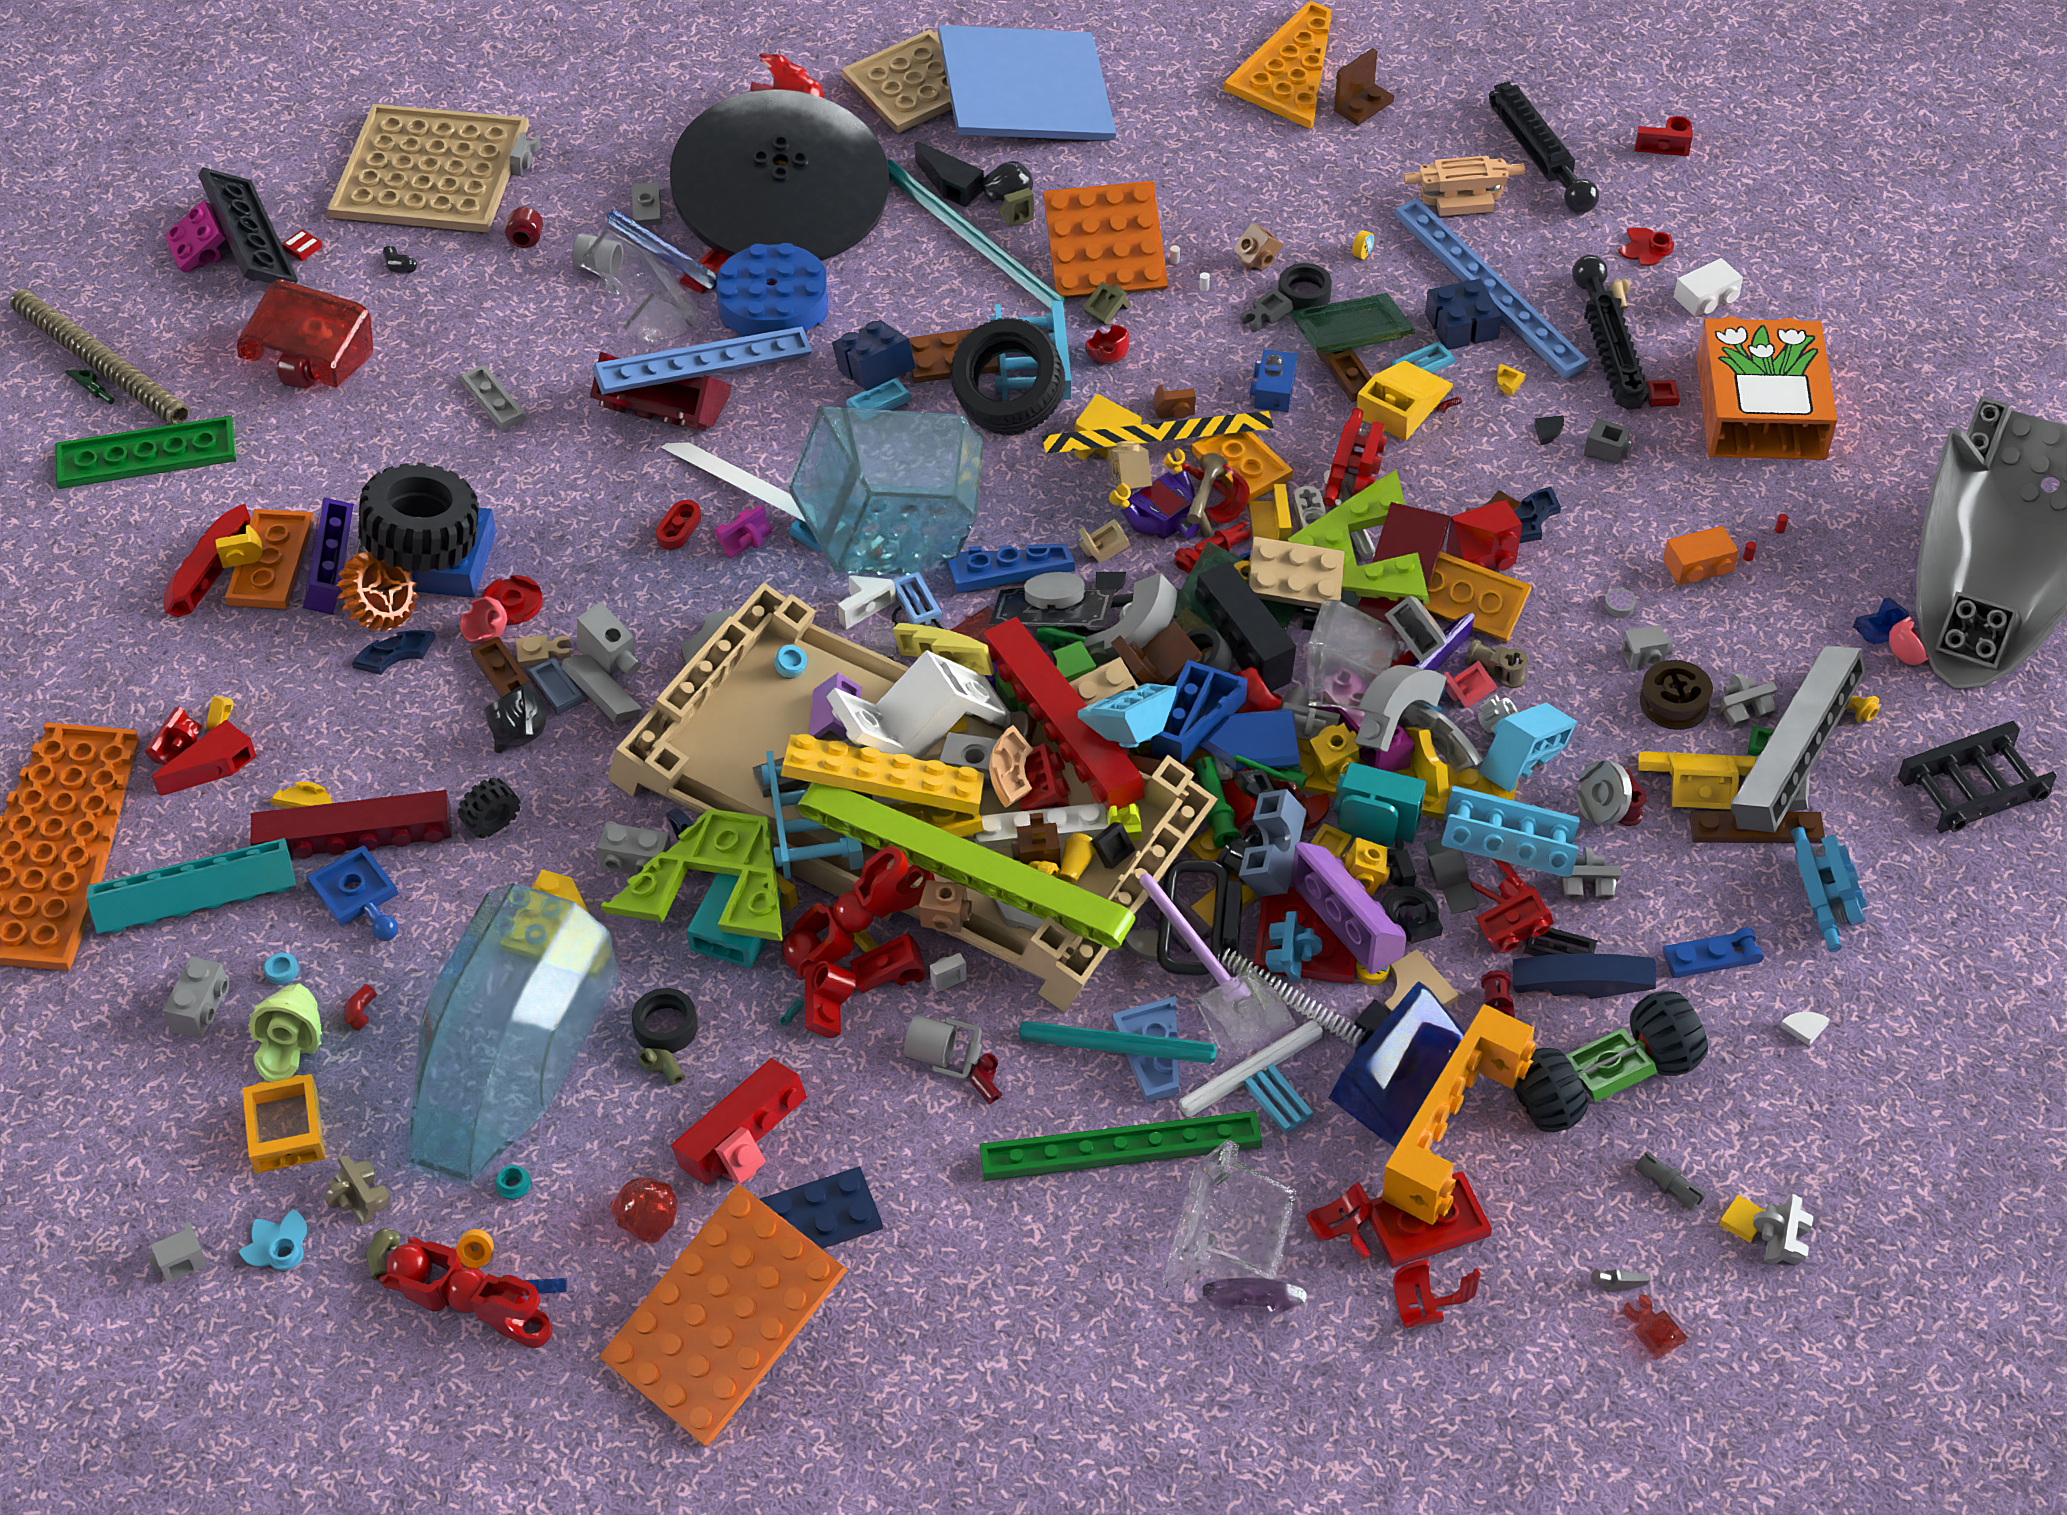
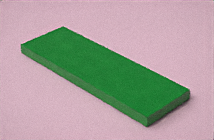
M232 415L55 443L56 484L58 489L236 461Z

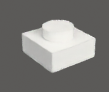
M960 953L951 957H943L930 965L931 984L936 992L967 980L966 962Z

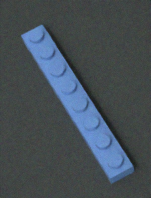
M802 326L599 362L594 364L592 370L601 393L607 394L799 359L809 356L812 353V348Z

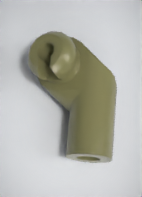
M644 1048L638 1053L637 1061L639 1065L649 1071L664 1073L671 1086L685 1079L684 1073L669 1051Z
M388 1228L378 1230L366 1251L370 1274L374 1281L387 1274L385 1254L388 1249H395L400 1242V1236L396 1230H389Z

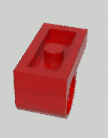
M1673 116L1667 120L1665 128L1638 126L1634 152L1689 157L1693 138L1691 121L1683 116Z
M908 933L850 961L852 972L856 977V988L862 994L892 979L897 984L904 986L907 985L906 982L915 981V983H919L926 977L920 947Z
M821 961L805 972V1029L827 1038H836L841 1034L840 1005L851 996L855 988L856 977L853 972L827 961Z

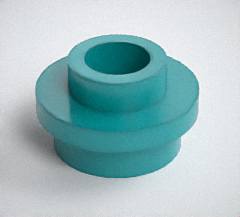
M506 1166L499 1172L496 1178V1190L505 1199H519L530 1190V1175L520 1166ZM513 1180L520 1182L515 1186H507Z

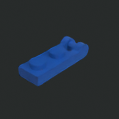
M1749 927L1741 928L1732 934L1665 945L1662 951L1673 978L1756 964L1764 959L1760 947L1755 946L1756 937L1753 930ZM1741 946L1743 952L1735 953L1733 947Z

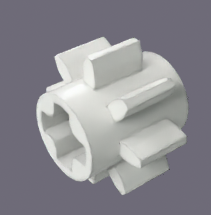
M1494 695L1483 701L1484 704L1480 706L1482 711L1478 713V719L1483 729L1488 733H1492L1502 718L1516 714L1517 709L1510 699L1503 698L1499 701L1497 695Z

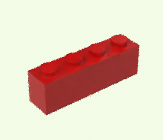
M773 1058L766 1061L670 1145L679 1166L689 1175L708 1186L726 1170L715 1148L740 1127L748 1129L756 1143L807 1098L798 1073Z

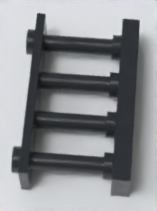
M2010 721L1903 759L1898 779L1904 786L1913 783L1922 785L1942 812L1936 829L1939 833H1943L1948 830L1952 832L1960 831L1970 822L2031 800L2035 802L2043 801L2051 794L2057 775L2054 771L2038 777L2034 774L2014 748L2020 728L2014 721ZM1997 753L2000 756L2003 755L2024 782L2009 787L1987 757ZM1969 763L1976 765L1996 792L1982 797L1960 767ZM1941 773L1949 775L1969 802L1954 807L1932 777Z

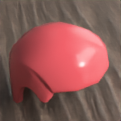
M486 596L471 601L472 609L467 613L461 614L460 631L463 637L472 643L483 644L496 637L500 638L507 623V613L498 600Z
M1910 616L1892 627L1888 642L1892 653L1901 662L1916 666L1929 659V656L1926 657L1923 644L1917 635L1914 622Z

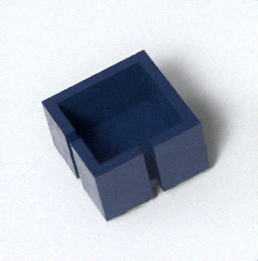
M1481 278L1427 291L1425 314L1433 329H1437L1436 334L1447 350L1470 344L1472 322H1475L1474 344L1499 339L1502 315Z
M882 320L869 322L866 324V327L859 329V333L848 332L842 335L840 339L832 342L839 371L851 381L854 380V383L866 391L916 368L909 338Z

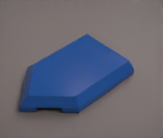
M1291 709L1227 714L1199 744L1201 749L1223 760L1225 765L1235 772H1240L1248 766L1234 761V755L1250 759L1271 769L1298 767L1300 765Z

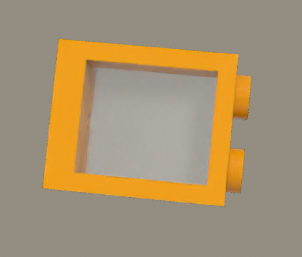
M312 1074L294 1075L288 1079L259 1082L253 1086L242 1088L248 1154L255 1174L325 1160L318 1090Z

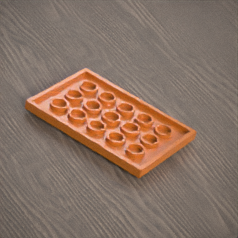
M738 1183L599 1357L699 1442L707 1446L719 1434L847 1272V1269Z

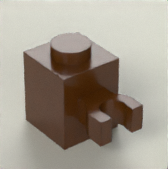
M1043 812L1029 814L1030 825L1016 827L1017 840L1011 841L1013 860H1019L1020 863L1025 865L1032 861H1048L1057 864L1058 868L1061 869L1060 844L1056 822L1044 824Z

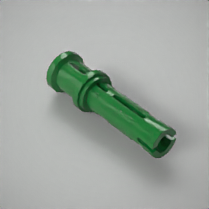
M1203 757L1206 769L1203 767L1201 759H1198L1194 766L1197 770L1201 787L1218 798L1207 814L1206 821L1212 826L1214 832L1212 838L1214 846L1223 849L1227 844H1231L1236 837L1242 839V835L1236 829L1233 821L1235 818L1234 809L1226 803L1215 767V761L1212 757Z

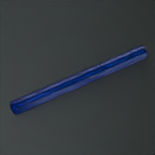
M617 209L607 213V222L710 290L716 288L717 274Z

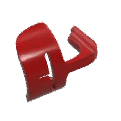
M1186 463L1181 465L1182 469H1186L1190 475L1200 481L1203 480L1205 472ZM1225 463L1222 468L1232 475V488L1230 490L1226 485L1215 479L1212 487L1225 496V500L1217 506L1204 508L1207 518L1217 523H1228L1237 518L1246 507L1250 496V489L1245 479Z
M1360 1182L1352 1185L1343 1196L1334 1202L1316 1208L1306 1214L1307 1221L1318 1239L1330 1240L1342 1234H1350L1351 1246L1360 1257L1365 1260L1371 1256L1369 1248L1358 1230L1372 1214L1373 1204ZM1360 1208L1354 1216L1334 1227H1328L1330 1224L1344 1219L1340 1213L1341 1210H1344L1349 1217Z
M1428 1259L1415 1261L1399 1268L1393 1278V1287L1403 1326L1410 1328L1442 1323L1444 1320L1443 1312H1437V1307L1461 1304L1474 1298L1478 1289L1480 1269L1475 1268L1473 1273H1468L1462 1277L1460 1287L1455 1293L1435 1298L1431 1293L1430 1264ZM1416 1287L1420 1291L1425 1316H1422L1420 1307H1409V1305L1418 1304Z

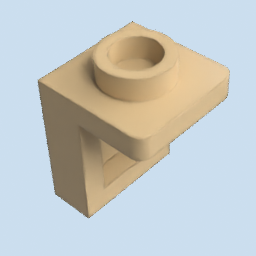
M1115 518L1090 535L1083 527L1078 530L1083 539L1079 542L1082 550L1088 558L1093 555L1099 563L1107 561L1131 545Z

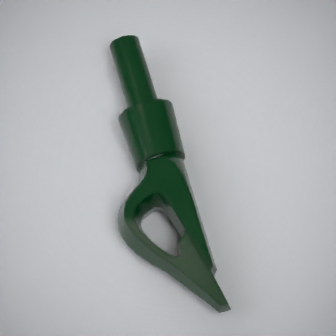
M65 371L66 375L72 377V379L86 388L96 398L101 397L109 404L114 403L115 399L106 393L104 387L96 383L97 376L93 371Z

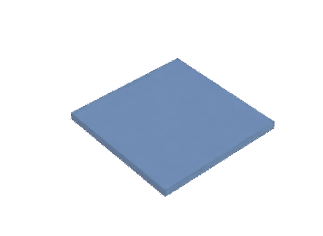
M939 25L938 37L958 135L1115 140L1116 129L1092 32Z

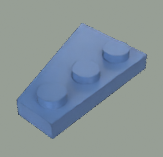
M1176 996L1113 1013L1112 1023L1116 1032L1177 1039ZM1126 1054L1146 1103L1179 1094L1178 1060Z

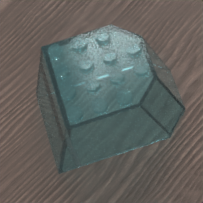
M819 406L787 485L788 491L834 572L876 573L880 575H909L918 571L919 573H926L948 561L958 558L974 525L977 515L984 439L979 432H976L969 425L968 419L964 415Z

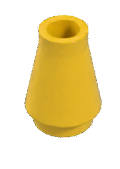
M1073 833L1071 838L1066 840L1061 870L1058 874L1059 879L1073 885L1077 883L1081 874L1097 854L1091 842V837L1082 833Z

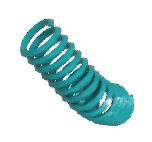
M796 999L798 1001H795L791 1008L780 1018L782 1025H788L794 1016L797 1015L798 1011L801 1010L802 1006H804L801 1000Z

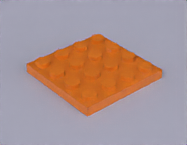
M1154 181L1043 191L1055 291L1064 299L1091 296L1101 282L1109 286L1115 284L1126 293L1168 288Z

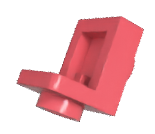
M1477 661L1454 678H1452L1448 671L1443 674L1447 677L1446 681L1449 683L1445 686L1446 692L1454 703L1460 699L1465 708L1475 704L1498 688L1480 661Z
M742 1127L738 1128L715 1148L726 1168L722 1176L739 1184L752 1178L756 1170L766 1163L749 1130Z

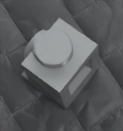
M1661 625L1625 630L1621 649L1631 672L1637 671L1640 665L1652 667L1659 662L1665 661L1667 655H1672L1673 645L1669 636L1666 637Z
M190 1221L183 1224L184 1231L167 1235L160 1241L151 1244L153 1253L147 1255L154 1274L157 1275L162 1272L167 1283L208 1266Z

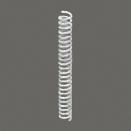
M1227 948L1222 957V966L1227 965V969H1233V973H1238L1239 977L1244 976L1245 980L1250 979V984L1255 983L1256 987L1261 986V990H1267V994H1272L1273 998L1278 997L1279 1001L1284 1000L1285 1005L1290 1004V1008H1295L1296 1012L1301 1011L1302 1016L1307 1014V1019L1313 1018L1312 1020L1318 1022L1320 1026L1324 1025L1325 1030L1330 1028V1033H1335L1336 1037L1341 1036L1342 1040L1347 1039L1348 1044L1353 1042L1354 1048L1357 1046L1356 1042L1362 1032V1028L1358 1030L1350 1041L1356 1025H1353L1352 1029L1345 1036L1351 1024L1349 1021L1339 1033L1345 1021L1342 1018L1334 1028L1339 1014L1328 1025L1333 1011H1330L1322 1022L1324 1014L1328 1009L1325 1007L1318 1018H1316L1318 1011L1322 1007L1319 1004L1310 1015L1316 1000H1313L1309 1008L1304 1012L1310 997H1307L1299 1008L1304 993L1293 1004L1299 990H1295L1293 996L1287 1001L1289 994L1293 990V986H1290L1287 993L1281 998L1283 991L1287 987V982L1283 984L1280 991L1276 994L1277 988L1282 982L1279 979L1270 991L1276 975L1264 987L1270 972H1267L1264 979L1259 983L1265 970L1261 969L1258 976L1253 980L1259 968V965H1256L1252 973L1247 977L1253 965L1252 961L1241 974L1243 967L1248 961L1247 958L1243 960L1240 967L1236 970L1242 955H1239L1230 967L1236 951L1225 962L1226 956L1230 951V948Z

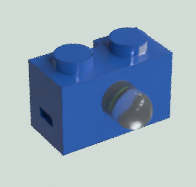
M1263 349L1261 361L1256 360L1254 378H1257V381L1252 380L1250 387V398H1255L1254 408L1289 412L1297 369V353Z

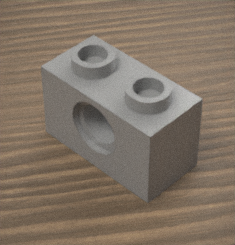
M948 732L939 761L948 766L958 768L971 767L978 772H983L982 789L987 791L994 790L990 777L989 763L992 749L998 739Z

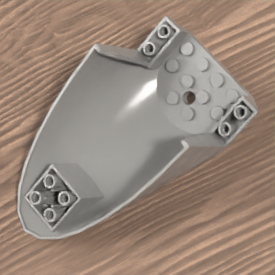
M1980 396L1967 434L1950 427L1930 492L1917 565L1916 612L1921 643L1926 655L1929 656L1928 660L1933 671L1954 689L1985 687L2010 674L2046 641L2067 614V426L2011 409L2010 404ZM2048 477H2054L2060 484L2057 490L2046 492L2041 487L2042 482Z

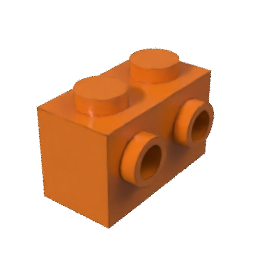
M1722 525L1667 539L1663 561L1679 586L1734 572L1739 551Z

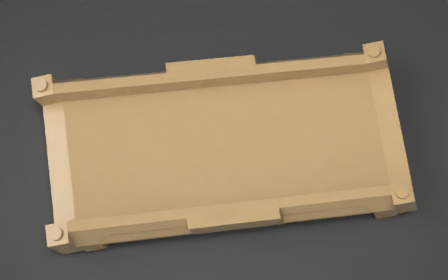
M763 582L735 615L727 618L658 696L651 710L616 748L607 779L632 797L644 787L700 815L710 808L767 816L772 828L773 848L780 847L772 795L763 797L753 775L752 767L767 763L766 751H773L774 760L785 757L791 734L809 735L813 690L837 672L862 687L861 699L876 705L906 673L909 667L813 625L812 621L816 610L793 594H790L787 598ZM785 645L797 646L806 654V667L798 677H784L775 669L774 658L778 650ZM964 714L968 730L959 732V734L999 739L1001 737L1003 726L994 722L988 724L975 714L972 716ZM1036 725L1032 748L1045 743L1053 753L1058 752L1060 754L1055 741L1051 743L1047 739L1043 728ZM831 730L818 738V740L828 742L843 739ZM946 737L941 738L921 760L939 761ZM1169 755L1166 756L1152 777L1140 772L1143 778L1145 797L1132 803L1139 806L1142 840L1131 841L1136 850L1113 869L1105 868L1099 855L1096 854L1075 884L1077 887L1126 907L1134 915L1149 896L1139 882L1140 876L1148 873L1158 883L1181 850L1183 851L1218 799L1193 782L1191 779L1194 773ZM1064 761L1065 770H1062V773L1071 789V795H1068L1070 806L1095 804L1096 801L1091 794L1088 784H1082L1071 762L1066 763ZM811 783L780 793L807 790ZM982 789L979 807L980 816L1023 811L1020 800L1005 808L994 790L987 791ZM873 795V800L883 805L903 801ZM1055 802L1043 809L1057 808L1060 806L1057 802ZM797 804L781 807L783 821L806 818L798 811ZM826 828L785 834L787 849L840 842L839 838H844L845 835ZM975 834L969 837H961L976 844ZM1066 841L1059 842L1061 864ZM863 845V866L869 858L880 850L869 845ZM1011 847L990 849L1013 859ZM842 855L789 862L792 875L837 897L848 891H855L852 884L862 876L863 868L850 870L849 858H842ZM894 859L888 863L887 869L893 865ZM933 873L935 881L944 883L953 882L949 879H946L942 876ZM920 877L910 887H918L922 882L923 877ZM967 888V898L972 901V912L969 921L964 920L960 933L945 932L1044 980L1045 982L1038 994L1064 1013H1066L1110 950L1108 947L1072 933L1049 916H1047L1037 931L1023 927L1017 929L1007 926L992 898L970 888ZM919 904L913 908L901 911L920 920ZM895 912L889 913L883 919L888 921Z

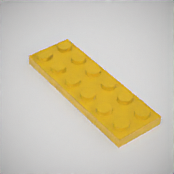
M807 734L790 735L781 771V776L973 815H978L984 773L978 772L971 767L958 768L945 765L937 760L923 761L913 759L906 754L893 755L883 753L872 747L858 748L848 746L842 741L828 742L818 740Z

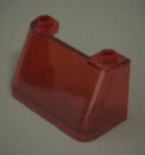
M278 279L267 288L238 338V357L249 361H258L264 355V347L310 361L314 378L325 385L337 388L363 365L374 352L370 313L358 302Z

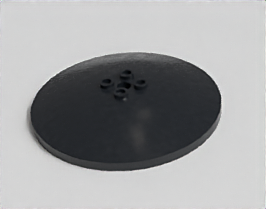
M762 90L725 99L702 112L686 127L679 137L672 154L670 189L676 209L688 228L709 247L727 257H732L754 244L779 245L791 243L793 246L809 251L820 261H823L853 247L877 225L888 198L889 169L886 156L875 135L858 117L845 108L827 99L808 93L789 90ZM776 161H784V162L787 163V165H785V166H782V165L776 166V165L774 164V162H776Z

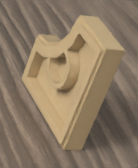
M1418 949L1390 965V971L1396 980V990L1393 996L1384 1003V1008L1404 1032L1458 1001L1459 994Z

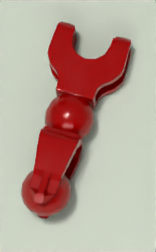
M894 846L883 848L865 862L862 876L852 884L855 891H848L840 895L833 908L822 903H815L795 922L794 928L784 935L782 941H780L783 944V960L790 969L796 971V978L798 980H804L805 972L821 961L835 963L852 952L854 948L853 939L855 938L853 933H859L867 929L872 923L874 916L882 919L889 913L904 911L919 904L926 881H935L934 874L916 865L908 867L905 854ZM894 859L893 865L887 869L888 863ZM920 877H923V880L918 887H910ZM829 926L828 937L821 941L816 933Z
M407 1237L408 1243L397 1246L389 1254L386 1261L387 1274L378 1278L384 1288L402 1292L406 1299L433 1312L441 1311L445 1306L449 1305L461 1313L470 1314L475 1312L478 1320L488 1323L501 1335L530 1348L541 1347L552 1335L553 1328L548 1316L537 1309L541 1299L533 1284L513 1275L496 1277L488 1274L486 1276L477 1268H464L455 1249L432 1241L425 1243L416 1237ZM432 1263L448 1270L440 1279H436L428 1285L424 1284L430 1276ZM528 1320L541 1325V1330L533 1334L524 1332L523 1328Z

